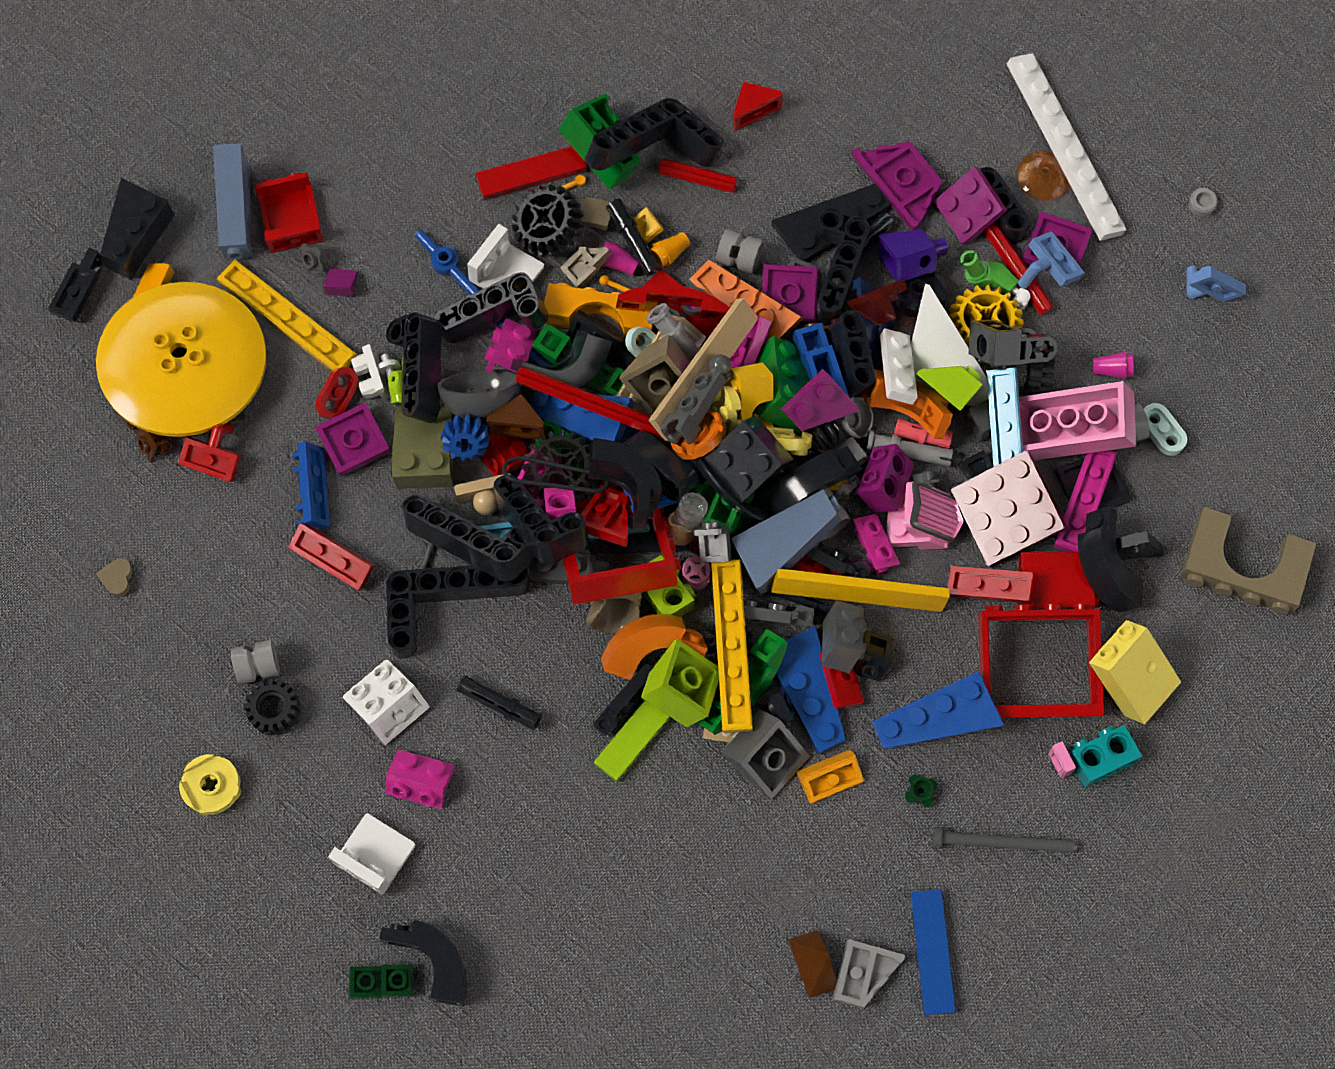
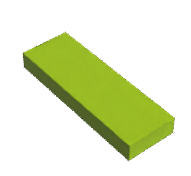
M645 700L596 758L594 765L615 782H618L671 717Z

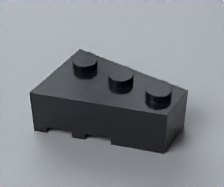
M123 178L120 180L100 255L108 269L132 280L174 217V213L166 199Z

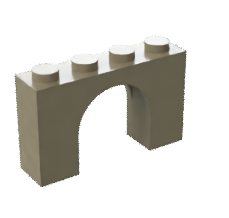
M1203 507L1197 517L1179 578L1185 579L1188 584L1196 587L1206 586L1212 588L1216 593L1223 596L1234 595L1243 598L1244 602L1251 605L1261 604L1270 607L1273 612L1278 614H1293L1299 607L1317 543L1288 534L1281 543L1275 567L1271 574L1262 578L1244 577L1229 566L1223 551L1224 541L1232 516Z

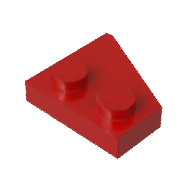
M609 487L604 492L595 493L581 513L585 518L588 535L626 547L628 545V498L626 494Z

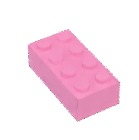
M1123 381L1019 397L1023 452L1029 450L1034 460L1136 446L1134 391Z

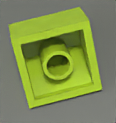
M969 365L965 369L962 366L920 369L916 373L960 411L983 385L978 381L982 376Z
M676 639L649 673L641 698L687 728L708 717L719 681L718 666Z

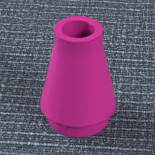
M607 241L603 247L609 248L612 252L602 266L633 276L639 262L616 242L611 243Z
M1125 351L1093 358V375L1099 374L1121 379L1133 376V354H1126Z

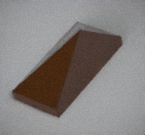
M815 930L789 939L788 941L808 998L835 990L837 983L830 956L818 931Z

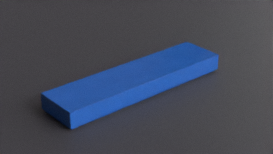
M941 890L911 892L910 897L924 1016L954 1014L955 1004Z

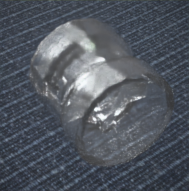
M687 493L680 499L674 513V522L678 528L686 532H692L701 526L708 510L705 498L697 493Z

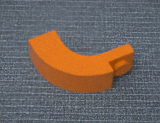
M874 369V383L859 394L864 398V401L870 407L886 408L906 414L919 422L934 439H944L953 416L947 409L949 401L932 388L916 381L918 398L913 405L888 399L886 396L884 371Z
M656 614L636 619L621 628L605 648L601 662L605 672L631 680L639 662L644 656L657 649L669 648L676 639L703 657L708 648L702 634L693 629L686 630L681 617Z

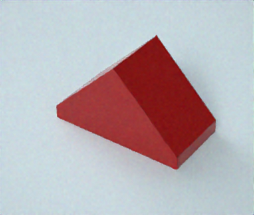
M743 81L733 112L734 130L737 131L781 109L783 97L781 91Z

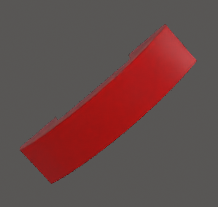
M667 284L647 285L627 290L618 295L616 302L617 309L644 311L646 301L700 307L699 318L720 321L730 309L722 301L705 292L689 287Z

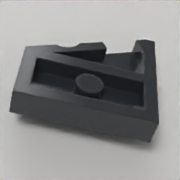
M1148 531L1116 538V547L1121 560L1164 555L1162 544Z

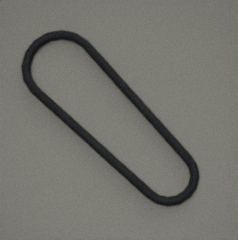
M525 456L512 457L505 461L502 466V473L505 478L520 484L589 493L604 492L610 485V482L605 481V485L602 488L593 489L511 477L506 471L507 466L518 460L588 474L587 469Z

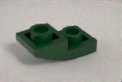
M413 965L350 966L348 999L412 997Z

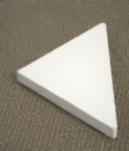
M925 284L911 342L915 380L932 388L916 374L920 369L962 366L965 369L969 365L982 376L978 381L983 384L966 404L974 407L989 399L987 377L974 356L968 354V346L930 285Z

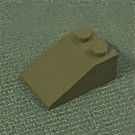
M440 406L439 414L432 423L407 417L403 414L402 408H396L392 450V477L397 489L453 486V459H451L450 452L444 451L441 439V432L445 427V423L447 420L453 421V413L446 406Z

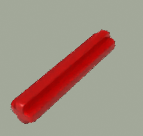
M665 158L661 159L659 163L658 173L730 193L734 192L737 185V178L734 176Z

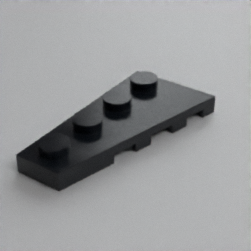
M872 184L773 219L771 225L798 259L809 262L835 245L824 241L817 235L816 228L819 214L822 210L829 207L837 208L860 216L869 223L889 210L891 202L876 184ZM831 221L824 222L825 226L827 227L836 226Z

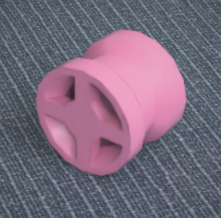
M700 556L688 558L682 566L684 584L687 582L693 590H701L709 584L711 578L709 562L700 563Z

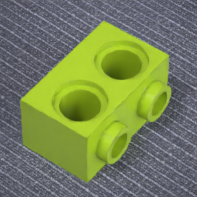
M662 554L650 562L663 560ZM679 570L676 571L678 585L642 592L656 614L682 617L694 609V598L696 595L687 582L685 584L681 582L678 577L680 574ZM671 596H678L682 601L678 605H670L667 603V599Z

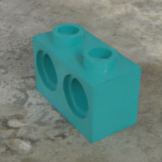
M1114 725L1109 726L1098 733L1100 737L1092 741L1085 738L1072 746L1074 750L1069 755L1084 788L1136 764L1141 759L1142 755L1125 725L1117 729ZM1109 743H1119L1123 748V753H1114L1110 749ZM1087 754L1094 756L1097 760V766L1087 765L1084 762L1083 756Z

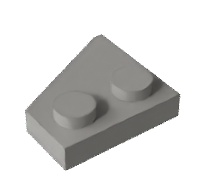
M848 939L843 953L833 1000L864 1008L897 966L902 963L905 955Z

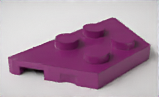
M911 142L897 143L894 146L880 145L876 146L875 150L861 151L860 148L852 150V158L872 183L876 184L891 202L893 209L909 229L917 230L942 187L943 181Z

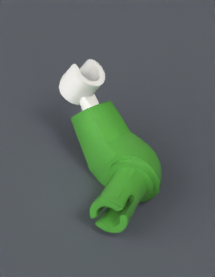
M968 250L961 255L960 262L966 269L965 278L969 283L974 286L978 285L980 288H985L989 284L995 290L1000 287L1002 294L1010 292V294L1015 295L1013 300H1017V308L1022 310L1026 308L1030 299L1029 291L1017 288L1019 280L1003 264L994 261H980L977 253L975 254L973 250Z

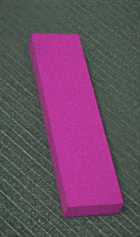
M1106 450L1086 453L1063 518L1067 528L1058 532L1053 547L1066 552H1078V534L1085 533L1086 514L1098 510L1117 452Z

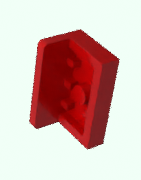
M488 428L490 443L486 447L484 456H479L488 467V470L494 476L503 475L502 466L505 461L516 456L528 457L531 451L521 438L491 435ZM518 460L510 463L506 469L507 473L509 474L511 471L522 468L525 461Z

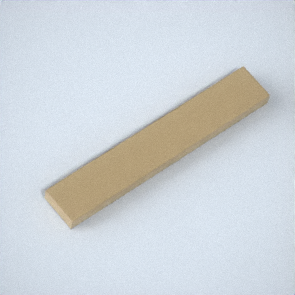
M744 298L736 299L648 420L665 441L668 440L661 432L660 427L668 414L675 413L680 401L692 386L693 380L700 372L709 373V361L714 355L722 354L730 359L759 319Z

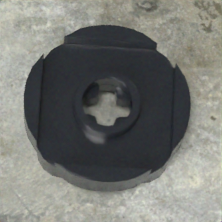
M933 271L932 274L927 273L898 283L895 280L892 285V300L900 309L904 310L906 316L917 317L923 293L915 292V289L923 292L925 284H928L944 308L948 286L945 279L939 273Z

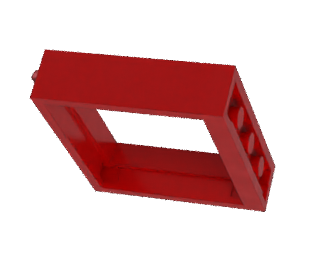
M627 497V498H628V517H631V516H633V513H632V510H631L632 502H631L630 498ZM591 499L575 501L576 512L581 514ZM664 507L654 510L652 519L663 560L580 576L575 553L562 559L573 605L678 585L676 571L681 570L679 556H673V553L676 552L673 536H667L670 533L667 516L662 517Z
M1062 604L1044 605V610H1033L1032 605H1015V610L1003 611V605L985 606V611L978 613L979 671L990 695L989 622L1086 620L1089 704L996 706L1001 718L1104 716L1103 683L1089 664L1091 659L1101 649L1100 609H1091V604H1074V609L1062 610Z

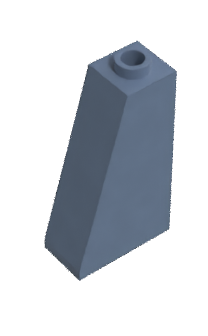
M241 143L213 145L219 248L224 258L231 260L252 257L250 165Z
M823 489L731 538L756 589L761 594L767 592L772 587V582L778 569L790 570L841 521L837 512L841 511V508L834 495L828 497Z

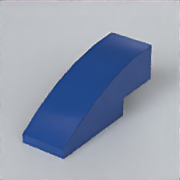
M822 323L795 330L793 340L809 381L823 369L849 397L833 347L828 343Z

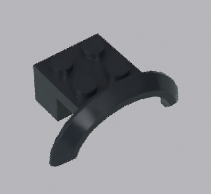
M753 416L743 420L708 455L696 458L695 462L712 488L733 509L749 519L765 521L770 518L769 514L763 508H756L745 501L766 481L775 478L794 459L757 416Z

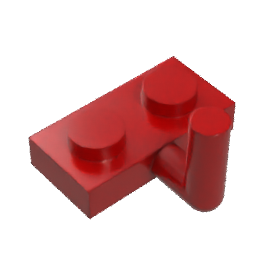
M231 423L215 425L208 443L192 437H186L178 464L227 482H233L241 454L219 447L222 436L233 432V425Z

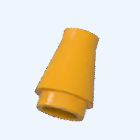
M680 232L675 236L654 243L650 250L661 268L664 266L669 267L690 246V240L685 233Z

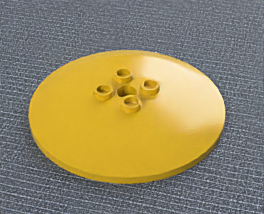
M169 283L138 294L113 315L99 340L96 355V371L98 381L107 401L127 422L139 429L157 435L171 437L192 436L211 431L217 424L224 425L242 412L251 402L264 377L267 357L266 345L255 316L235 296L215 286L203 283ZM182 347L187 350L183 357L176 358L172 356V352L176 348Z

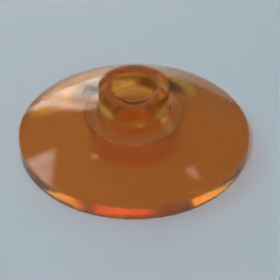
M1033 152L1027 155L1019 164L1017 170L1018 184L1028 196L1034 199L1044 201L1056 199L1063 195L1070 185L1053 152ZM1041 169H1046L1050 173H1043Z

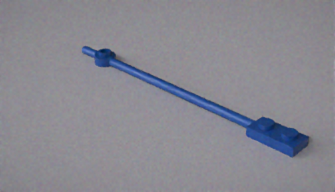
M423 229L415 234V238L431 254V264L437 274L442 276L451 275L469 295L480 291L458 267V255L453 248L448 246L439 247ZM443 256L449 257L446 261H441L440 258ZM505 319L496 324L501 328ZM533 347L531 348L528 358L534 364L551 366Z

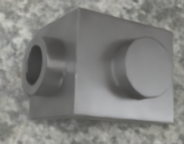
M719 521L702 522V527L693 530L694 536L699 538L700 563L729 562L732 560L729 525L719 526Z

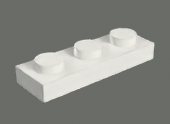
M884 328L880 334L886 396L888 399L913 405L918 397L910 335Z

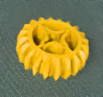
M989 284L985 287V290H981L977 285L974 287L973 292L966 289L963 296L958 295L956 297V304L950 307L951 314L949 317L968 347L970 329L965 324L964 314L969 317V321L989 320L990 318L991 320L1000 321L998 314L1001 313L1007 322V326H1023L1024 321L1021 319L1022 309H1016L1018 306L1017 300L1009 301L1011 297L1010 292L1002 295L1000 294V287L995 291H991Z

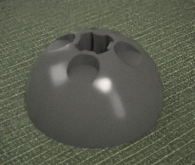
M486 369L462 372L442 379L438 383V391L445 406L455 416L457 414L461 418H465L467 413H469L470 419L473 420L480 417L481 423H487L488 415L520 395L522 384L516 382L517 373L501 369H492L491 373L485 372Z

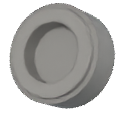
M1199 188L1192 193L1188 205L1192 213L1200 217H1206L1214 212L1218 199L1212 190Z

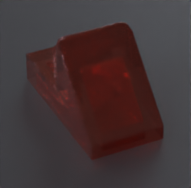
M901 279L847 302L849 307L874 323L881 324L896 318L891 302L899 299L897 293L906 290L907 287L904 279Z

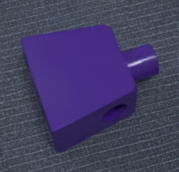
M920 229L878 235L879 259L897 283L935 271L936 257L947 255L948 253L947 242L944 238L932 241Z

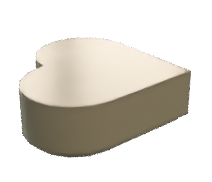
M120 558L98 571L96 576L111 595L122 597L130 589L128 580L133 574V568L127 560Z

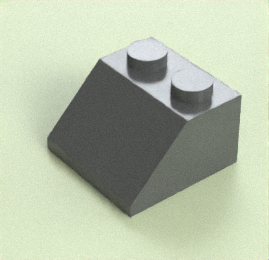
M759 710L752 717L753 731L739 732L721 753L739 774L768 799L772 800L810 756L780 719Z

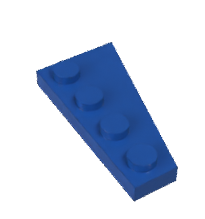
M535 390L529 404L542 421H551L568 433L583 437L590 443H592L593 438L620 443L627 426L538 390ZM595 394L631 409L635 405L631 398Z
M814 626L786 640L788 642L786 652L775 676L779 684L783 685L795 713L818 755H821L844 743L845 736L838 709H834L819 657L822 649L816 627Z
M979 671L871 722L884 749L1005 726Z

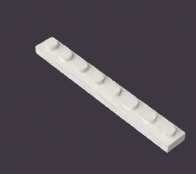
M1033 53L1011 57L1007 66L1098 239L1101 241L1122 236L1127 229Z

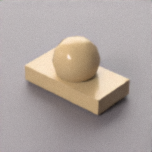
M503 475L455 485L454 489L458 503L473 500V506L480 514L491 515L495 513L499 508L493 485L494 481Z

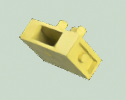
M1128 620L1118 628L1089 662L1123 715L1142 724H1145L1181 683V680L1148 628Z

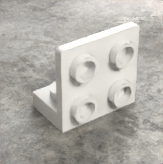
M500 224L496 226L467 264L469 281L483 289L518 272L528 274L534 282L544 269L542 262L510 244L508 241V229Z
M385 660L375 667L372 672L343 695L344 700L369 725L384 745L389 743L430 707L417 688L389 660Z
M365 814L342 850L340 851L334 847L328 858L334 865L384 895L415 848V843L370 814Z

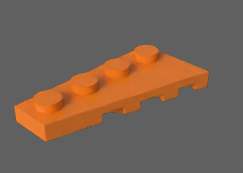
M710 260L690 278L696 287L722 301L728 307H731L736 299L744 298L758 317L771 321L768 337L763 344L773 335L783 340L804 319Z

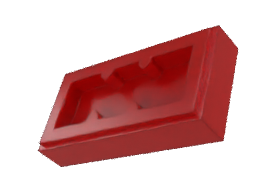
M821 652V653L819 654V657H820L821 664H822V652ZM822 666L834 709L856 707L864 703L854 667L850 673Z

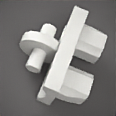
M370 344L363 346V354L351 360L358 376L368 372L371 375V378L359 382L362 395L366 399L379 395L383 400L391 398L385 376L388 379L391 372L400 370L399 361L390 359L388 354H383L380 356L382 360L380 362L378 353L372 351Z

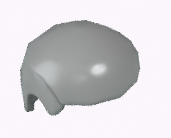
M849 397L859 410L835 419V421L843 429L846 438H864L868 436V432L873 426L874 415L872 409L864 401L863 397Z

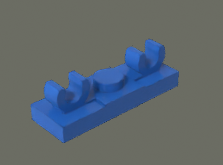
M307 441L298 443V451L292 454V458L299 461V466L293 468V472L299 474L302 504L296 507V511L303 513V519L297 521V525L304 522L307 525L325 529L330 527L324 448Z

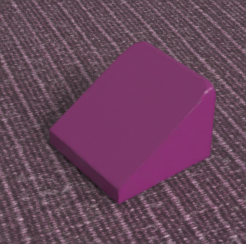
M330 268L324 282L326 294L353 297L358 272L355 270Z

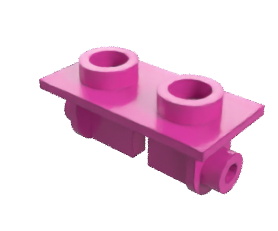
M877 514L853 519V526L855 528L853 532L857 535L862 548L868 552L866 556L871 567H873L872 572L880 576L887 572L886 568L900 565Z

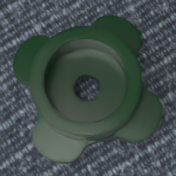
M916 774L910 776L908 779L910 786L908 792L905 793V800L908 803H921L926 808L932 806L934 802L932 795L934 790L937 789V782L934 779L919 777ZM922 788L924 792L921 794L918 792V789Z

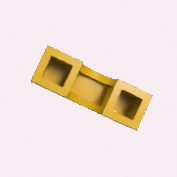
M763 362L731 368V380H728L727 386L735 389L741 402V410H737V420L741 419L742 422L745 419L757 416L766 427H773L771 422L760 418L759 414L752 415L754 409L759 404L773 400V374Z

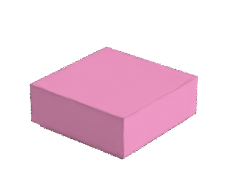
M1063 741L1053 745L1048 754L1060 778L1063 779L1070 776L1076 767Z

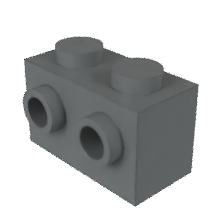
M836 600L823 621L822 666L850 673L857 660H862L866 651V643L863 642V635L866 630V621L863 620L864 608Z

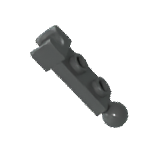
M722 354L714 355L709 361V373H699L693 380V384L685 397L680 401L675 413L668 414L660 429L672 444H676L682 436L688 445L694 442L701 430L699 427L701 420L726 382L723 376L730 372L731 362L727 356Z

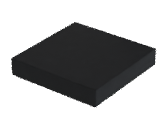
M1084 458L1058 467L1054 471L1068 502L1070 501ZM1113 464L1098 510L1108 506L1116 508L1131 501V497L1115 464Z

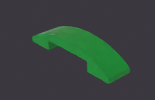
M547 323L532 344V347L550 363L555 365L568 355L573 343L570 342L571 337ZM604 363L594 378L584 386L601 395L616 396L624 385L620 380V375L624 370L619 367L615 370Z
M766 629L749 651L755 657L748 665L751 708L760 699L773 680L788 645L785 639ZM713 698L708 717L696 723L714 735L723 730L721 701L719 702Z

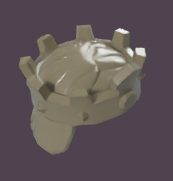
M642 592L590 602L591 608L586 619L587 625L598 631L617 633L625 625L641 618L639 608L641 606Z

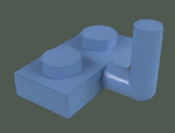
M1051 231L1033 238L1028 244L1039 260L1029 266L1019 279L1018 285L1026 289L1036 275L1045 269L1049 271L1060 287L1080 280L1085 272Z
M1196 266L1186 268L1187 296L1190 299L1207 294L1222 302H1226L1246 295V284L1234 279L1233 276L1217 270L1215 267H1203L1200 271H1198Z

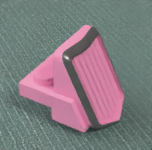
M915 481L907 482L899 509L888 511L887 537L892 547L917 546L920 550L948 549V542H953L964 524V520L955 498L951 497L950 493H945L933 487L930 488Z

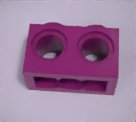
M897 444L873 447L857 494L875 513L898 510L914 463Z

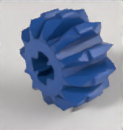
M467 413L465 418H461L456 414L453 421L447 420L441 432L444 451L450 452L451 459L459 456L462 463L468 457L475 462L477 455L484 456L486 447L490 443L487 424H481L480 417L473 420L470 419L469 413Z

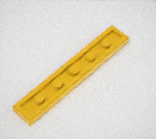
M236 259L216 278L218 283L329 370L333 371L340 367H350L352 365L351 360L357 357L354 351Z
M740 559L729 562H711L723 733L753 731Z
M778 569L772 582V593L942 612L949 599V589L943 587Z

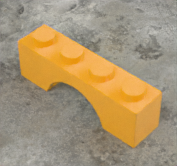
M549 283L544 301L548 312L546 324L569 329L575 313L581 310L587 315L602 314L611 317L620 325L625 338L628 331L633 327H646L654 333V324H649L646 318L649 312L658 306V302L646 301L644 311L617 309V298L621 294L619 292L604 293L590 287L581 289L566 283Z

